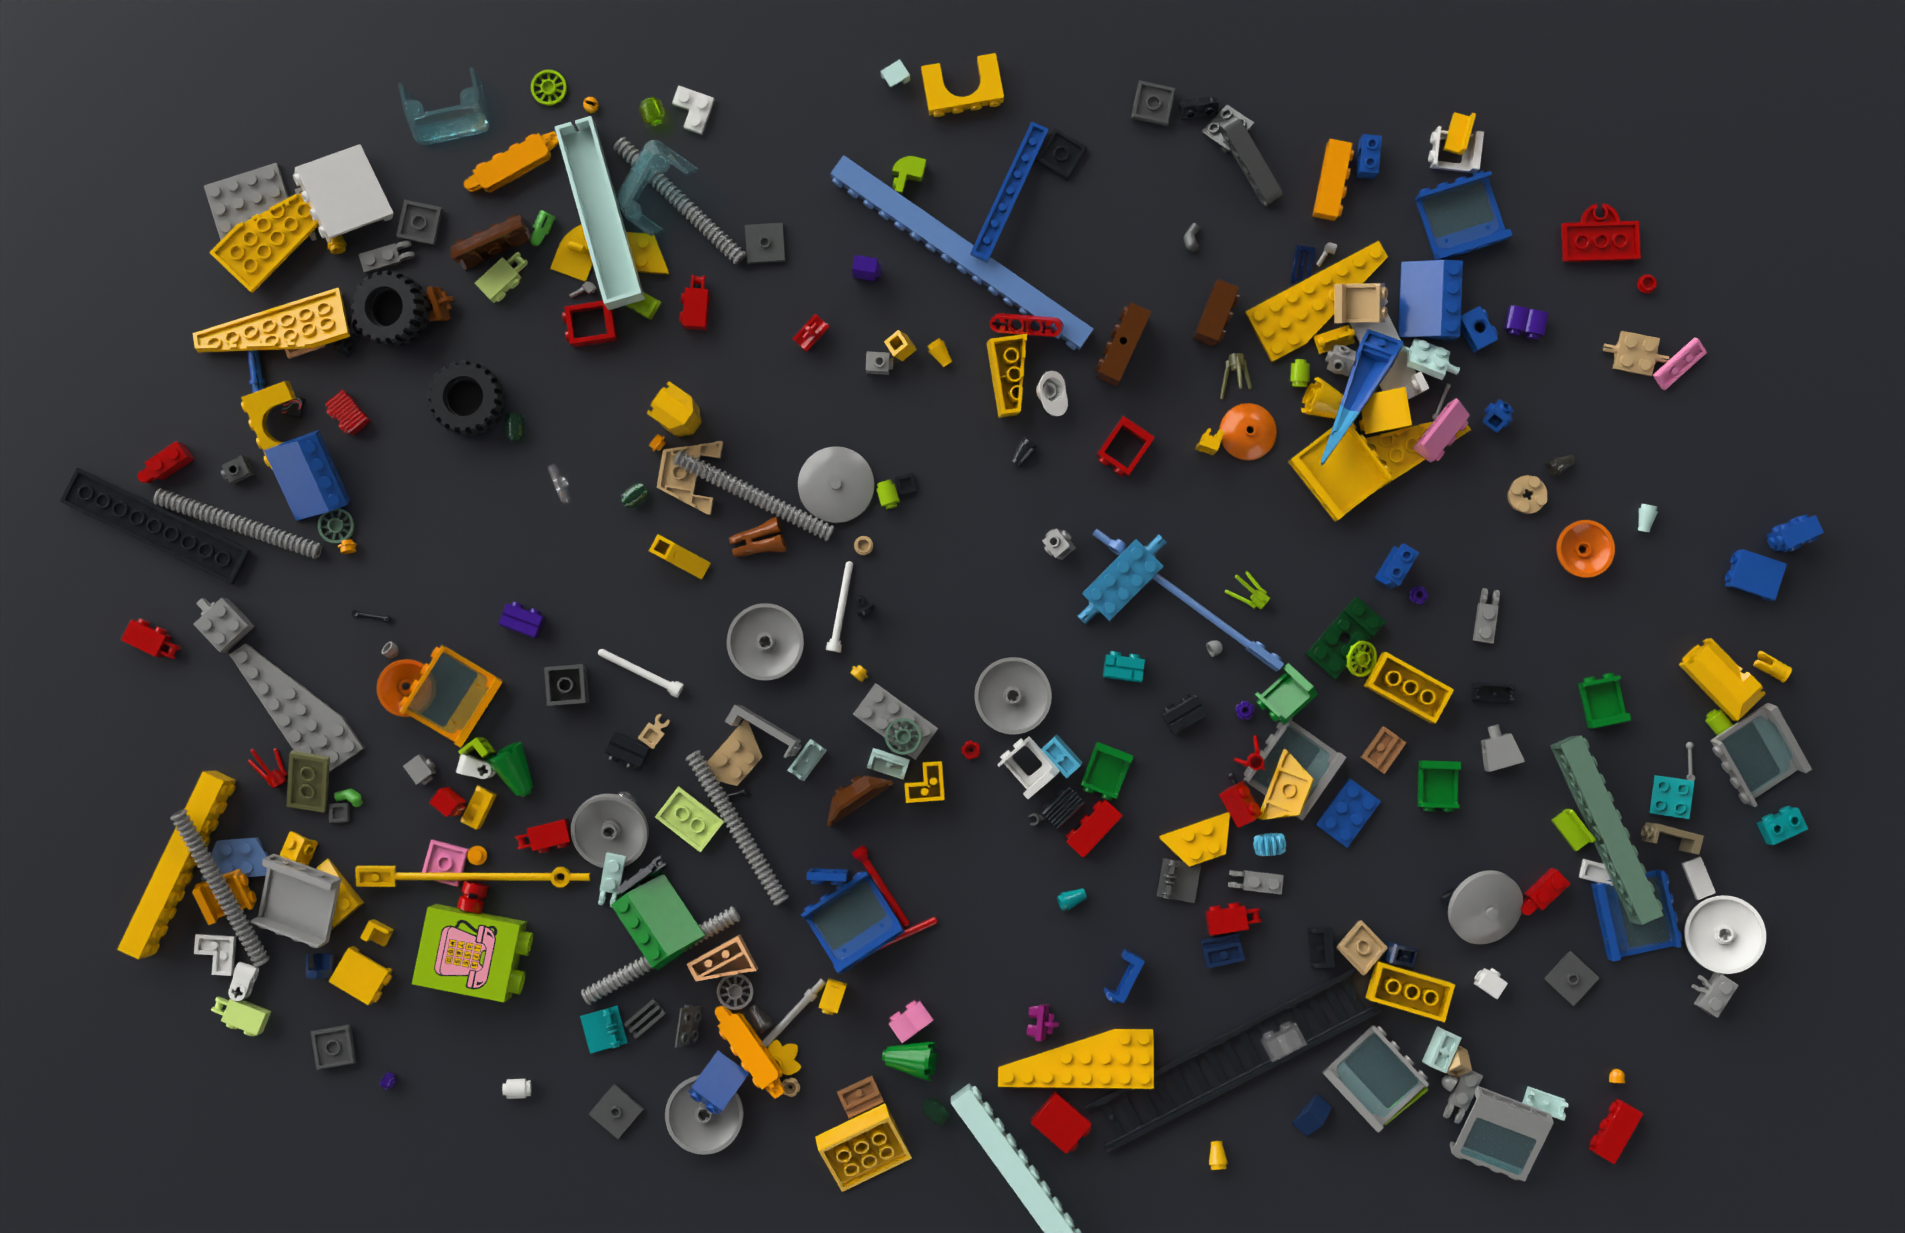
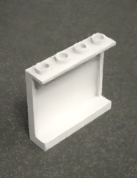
M361 144L295 167L293 179L297 186H301L303 191L301 192L302 198L305 203H309L311 207L310 214L313 220H317L320 226L318 227L319 233L322 238H326L328 243L331 242L333 237L382 219L384 221L392 219L393 211Z

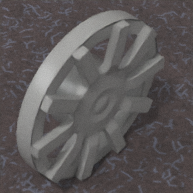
M740 973L723 977L717 987V997L720 1003L731 1010H738L747 1006L753 997L751 981ZM734 976V984L730 982L729 977ZM737 977L742 978L739 984H737ZM725 980L729 984V987L722 985ZM746 981L748 985L742 987V983ZM721 988L727 990V993L720 994ZM750 988V994L743 992V990ZM728 995L729 998L725 1003L722 997ZM742 995L749 997L746 1002L741 997ZM731 999L734 1000V1006L728 1005ZM737 999H740L743 1005L737 1006Z

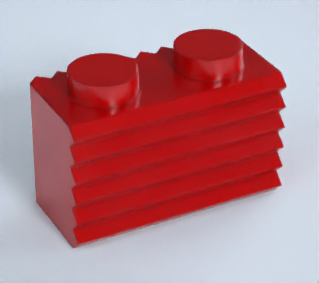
M343 389L325 403L328 408L326 412L331 418H337L340 422L338 426L345 434L355 435L371 421L352 397Z
M1244 781L1218 794L1238 828L1253 822L1262 815L1259 805L1252 798L1250 790L1244 784Z
M448 787L440 788L429 804H432V807L438 809L445 817H455L465 810L466 807L464 805L467 801Z

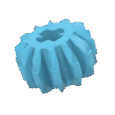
M1265 833L1254 837L1253 846L1258 856H1275L1286 852L1285 837L1281 833Z

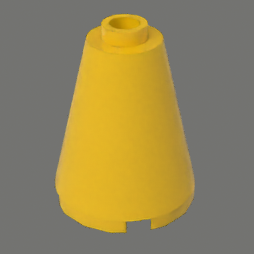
M1317 377L1314 379L1316 380L1315 384L1310 383L1304 394L1302 403L1305 404V407H1301V411L1308 415L1336 419L1343 394L1323 379Z

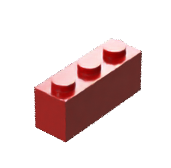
M1105 799L1097 801L1092 807L1094 811L1090 815L1085 814L1079 821L1081 825L1076 830L1072 828L1066 835L1068 838L1066 842L1083 858L1123 816Z
M1617 1098L1616 1102L1614 1101L1610 1105L1608 1116L1601 1121L1599 1125L1600 1130L1597 1135L1592 1137L1589 1149L1615 1164L1643 1113Z

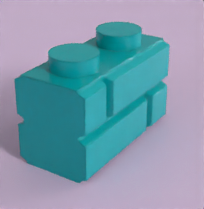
M1110 651V655H1105L1103 678L1141 683L1145 659H1141V655L1129 654V657H1124L1121 652Z

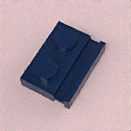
M1238 932L1200 940L1207 969L1245 961Z

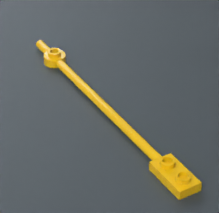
M357 866L355 868L356 887H395L397 880L551 881L556 887H565L569 881H590V873H570L565 867H557L552 873L396 872V866ZM562 873L564 878H559L558 874Z

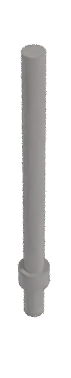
M822 978L812 989L809 988L804 993L805 996L762 1041L766 1048L810 1001L813 1002L816 999L818 992L827 984Z

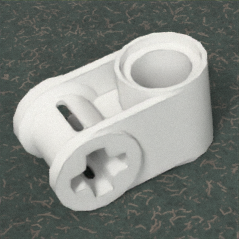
M469 754L460 755L456 773L480 779L491 778L496 773L486 760ZM486 767L488 773H485V771L482 770V768Z
M238 962L228 992L229 997L233 1001H240L251 995L259 973V967Z

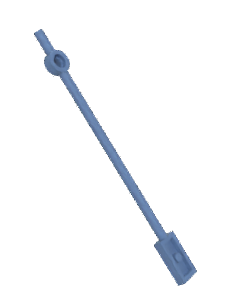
M1098 529L1092 534L1118 556L1126 549L1127 545L1120 539L1112 540ZM1157 573L1152 578L1245 646L1248 652L1277 672L1282 668L1284 663L1281 662V657L1273 652L1270 654L1265 650L1266 647L1262 643L1249 641Z

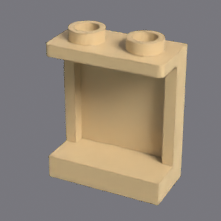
M1385 283L1335 284L1334 323L1385 322L1388 314L1387 307H1385V299L1388 296Z

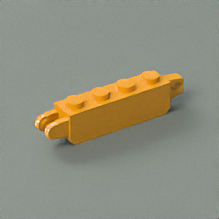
M555 131L542 136L539 133L531 134L526 137L524 142L511 145L508 151L495 154L492 160L482 162L476 166V169L472 170L474 175L464 180V187L470 193L479 191L482 188L486 192L491 193L550 160V151L559 144Z
M723 1005L716 1007L715 1015H717V1019L720 1021V1024L717 1025L720 1029L719 1033L724 1040H728L733 1054L739 1056L742 1060L741 1065L744 1070L751 1073L753 1083L762 1090L766 1089L774 1099L780 1097L786 1092L779 1079L782 1077L783 1070L743 1014H733L730 1009Z

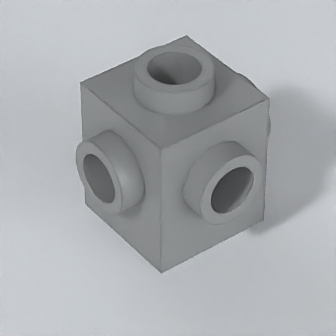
M1334 345L1333 350L1328 351L1325 359L1328 362L1327 370L1335 374L1349 376L1357 351L1343 345Z
M1052 529L1045 535L1046 538L1042 540L1046 545L1044 549L1051 556L1054 555L1055 558L1063 560L1076 548L1070 541L1072 537L1066 530Z

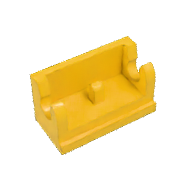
M1209 428L1202 435L1195 449L1214 455L1218 451L1224 430L1219 429L1217 434L1209 436L1211 428Z
M477 785L460 822L476 830L481 829L497 794Z

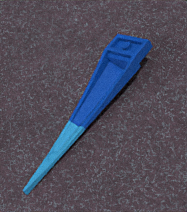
M1367 329L1359 344L1355 362L1321 459V466L1326 462L1394 365L1403 347V341Z

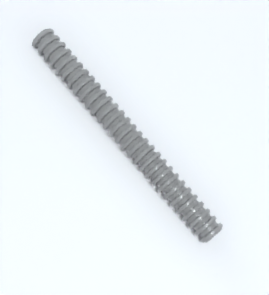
M626 137L620 138L615 143L613 149L618 151V154L622 155V158L626 159L627 163H631V167H635V171H639V174L643 175L645 180L648 179L647 182L649 184L652 183V187H656L657 192L665 196L666 200L669 199V203L673 204L674 208H678V212H682V215L686 216V219L690 220L691 224H695L694 227L699 228L700 233L703 232V235L707 236L709 241L712 240L711 243L713 245L716 244V248H720V252H724V255L729 257L728 259L733 261L734 265L739 264L745 258L746 252L742 251L741 247H737V243H733V240L729 239L728 235H724L725 232L720 231L721 228L716 227V223H712V220L708 219L706 214L703 215L704 212L702 210L699 211V207H695V203L690 202L691 200L686 198L687 196L682 194V191L678 190L677 186H673L674 183L669 182V179L665 178V175L661 174L660 170H656L657 167L655 165L652 166V162H648V158H644V155L638 149L635 150V146L631 145V142L627 141Z
M682 449L678 451L674 459L675 466L678 464L679 468L683 467L685 471L689 470L691 474L695 473V476L698 477L699 475L701 479L705 478L707 482L711 481L713 485L717 484V487L721 486L723 490L727 489L729 493L733 492V495L737 494L739 498L743 497L745 501L749 500V503L752 504L753 502L755 506L759 505L761 509L765 508V511L768 512L769 510L771 514L775 513L777 517L781 516V519H787V522L791 521L793 525L797 524L799 528L803 527V530L807 529L809 533L813 532L815 536L819 535V538H825V541L829 540L834 530L833 525L829 526V523L826 522L825 524L823 520L819 521L817 517L813 518V515L810 514L809 516L807 512L803 513L801 509L797 510L795 506L791 507V504L787 505L785 501L781 502L779 498L775 499V496L771 497L769 493L765 494L763 490L759 491V488L756 487L755 489L753 485L749 486L747 482L743 483V480H737V477L733 478L731 474L727 475V472L715 469L716 466L711 467L710 463L705 464L704 460L702 462L699 461L700 458L695 459L694 455L689 456L688 452L683 453Z
M161 488L156 491L153 498L155 505H160L167 509L171 508V510L178 513L188 514L190 517L193 516L196 519L205 520V522L222 526V528H227L228 530L233 529L234 532L244 533L246 536L250 535L252 538L261 539L263 542L267 541V543H272L275 546L278 545L281 548L284 546V549L295 550V553L301 552V555L306 554L307 557L312 556L313 559H317L322 550V545L319 542L316 544V541L312 540L310 542V539L299 538L298 535L288 534L286 531L282 532L281 529L277 530L275 527L271 528L269 525L265 526V524H260L257 521L254 522L251 519L248 521L246 517L243 518L240 515L237 516V514H231V512H226L225 510L220 511L219 508L209 507L208 504L203 505L202 502L192 501L190 498L187 499L184 496L175 495V493H170L167 490L164 491Z
M695 751L687 756L686 761L690 762L689 766L693 767L692 771L696 772L695 776L699 777L698 781L702 782L701 786L705 787L704 791L708 792L707 796L711 797L710 801L715 803L714 807L718 808L717 812L721 813L720 817L724 818L723 822L727 823L726 827L730 828L729 832L733 833L732 837L736 838L735 842L739 843V848L743 850L742 853L746 854L745 858L749 859L748 863L752 864L751 868L755 869L754 873L758 874L757 878L758 880L761 879V885L764 884V889L768 891L767 894L774 901L773 904H781L788 899V894L786 895L785 889L781 888L782 884L779 885V879L775 878L776 874L772 873L773 869L769 868L770 864L766 863L767 859L763 858L764 854L759 852L761 851L760 848L756 847L757 843L753 842L754 838L750 837L751 833L747 832L748 828L744 827L745 823L741 822L742 818L738 817L739 813L735 812L736 808L732 807L733 803L728 801L729 797L725 796L726 792L722 791L723 787L719 786L720 782L716 781L717 777L713 776L714 772L710 771L711 767L707 766V761H704V756L700 754L701 751Z
M183 809L174 813L170 819L174 820L173 824L177 826L176 830L180 831L179 835L183 836V842L186 841L185 846L189 847L188 851L192 852V857H195L194 861L198 863L197 867L201 868L200 872L204 873V878H207L206 883L210 884L209 888L213 889V894H216L215 898L219 900L218 904L222 905L221 909L225 910V915H228L227 920H230L233 930L237 931L235 934L242 941V946H245V951H248L247 955L251 956L250 960L254 961L253 965L258 967L265 964L270 959V956L266 955L267 951L263 950V945H260L261 940H258V935H255L254 929L252 930L253 926L246 919V914H243L244 910L240 909L241 905L237 904V899H234L235 894L231 893L232 889L228 888V883H225L226 879L222 877L223 873L219 872L220 868L216 867L217 863L214 862V857H211V852L207 851L209 848L204 846L206 843L202 841V836H199V831L195 830L197 827L193 826V820H190V815L186 814L188 811Z
M731 906L730 910L726 909L724 913L720 912L719 916L715 915L708 922L704 921L703 925L699 924L706 936L698 942L702 943L703 939L707 940L709 936L713 937L714 933L718 934L719 930L723 931L725 927L729 928L730 924L734 925L736 921L739 922L740 916L735 907ZM641 956L640 960L636 959L634 961L635 963L631 962L629 966L625 965L624 969H618L619 972L615 971L613 975L609 974L608 978L604 977L602 981L598 980L597 984L593 983L592 987L588 986L586 990L582 989L581 995L584 1001L591 1005L592 1001L596 1002L598 998L602 999L603 995L607 996L608 992L612 993L614 989L618 990V987H623L624 983L628 984L630 980L634 981L635 977L639 978L645 972H650L652 967L646 958Z

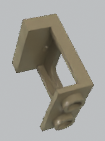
M1646 822V825L1642 827V841L1657 843L1659 833L1682 838L1679 851L1700 854L1703 835Z

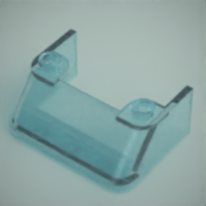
M473 67L469 68L473 86L462 90L460 94L461 105L424 112V108L419 101L411 100L407 88L402 83H398L406 119L414 139L419 144L428 145L483 133L488 129L489 119L481 81Z
M658 140L648 141L644 145L616 195L618 205L625 218L650 236L662 233L663 229L642 215V207L636 201L654 171L658 173L666 172L671 164L686 175L698 171L697 167Z

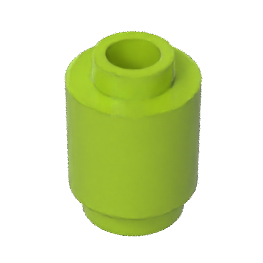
M1296 359L1295 363H1291L1290 382H1292V387H1307L1308 382H1310V364L1307 363V360Z
M892 480L878 483L877 493L881 507H886V509L897 507V503L900 500Z
M1714 709L1706 715L1707 719L1705 722L1717 736L1733 726V723L1722 710Z

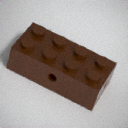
M1130 302L1129 307L1124 306L1119 320L1122 322L1121 324H1116L1111 335L1114 339L1113 341H1108L1103 352L1106 357L1105 359L1100 358L1095 369L1098 372L1096 378L1117 387L1152 311Z

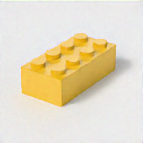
M1387 652L1381 653L1364 684V687L1429 723L1437 722L1454 691L1451 687Z
M1377 961L1373 968L1365 998L1445 1022L1455 984Z

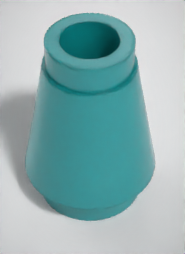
M1083 888L1062 892L1057 896L1062 911L1066 909L1069 911L1087 899Z

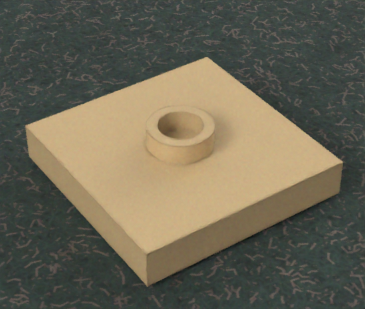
M1362 920L1358 921L1336 946L1362 975L1367 974L1388 949Z

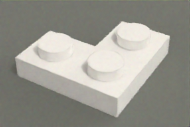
M678 85L672 104L689 111L684 129L702 135L715 99Z
M195 934L194 954L213 955L212 975L232 976L234 973L236 936Z

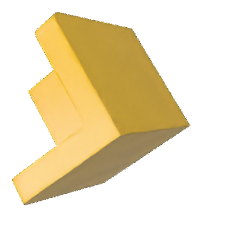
M373 919L367 923L360 938L366 942L372 940L384 947L387 945L394 929Z

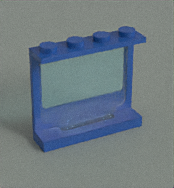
M1482 170L1474 173L1473 177L1470 178L1463 176L1457 178L1451 184L1444 182L1432 190L1430 188L1422 189L1415 197L1435 260H1446L1508 240L1513 236L1511 229H1505L1488 179L1492 175L1491 171L1485 173Z
M1653 870L1645 874L1647 880L1652 883L1655 892H1653L1655 898L1662 904L1663 910L1661 911L1664 916L1643 925L1630 923L1613 885L1602 882L1591 884L1608 960L1618 961L1624 956L1672 946L1681 947L1682 935L1677 929L1678 917L1676 912L1673 911L1672 904L1674 899L1668 889L1669 877L1665 871Z
M866 871L855 874L852 877V881L842 883V885L836 887L837 891L832 894H825L820 898L821 901L819 903L807 906L804 909L805 912L801 914L833 962L834 969L840 975L905 932Z

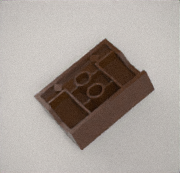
M515 214L508 217L507 221L503 223L497 222L492 224L490 229L473 233L472 237L468 239L462 238L457 240L455 245L451 246L450 256L456 263H460L465 271L530 241L532 234L522 215Z

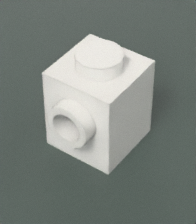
M1485 968L1478 971L1474 978L1476 980L1474 985L1496 999L1499 998L1508 983L1501 979L1500 976L1502 974L1493 968L1490 971Z

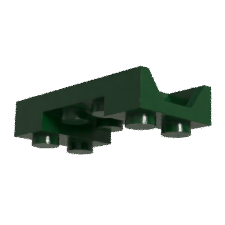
M1354 597L1304 655L1325 670L1330 678L1336 680L1346 668V655H1348L1350 647L1358 641L1368 642L1386 621L1361 599ZM1342 633H1346L1349 636L1347 644H1343L1339 640Z

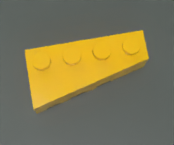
M1027 334L992 338L986 343L999 418L1017 416L1021 412Z

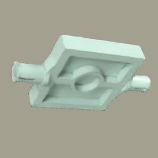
M1414 338L1410 348L1403 346L1400 353L1407 355V367L1443 380L1446 371L1456 375L1459 373L1460 367L1449 363L1450 351L1424 340Z

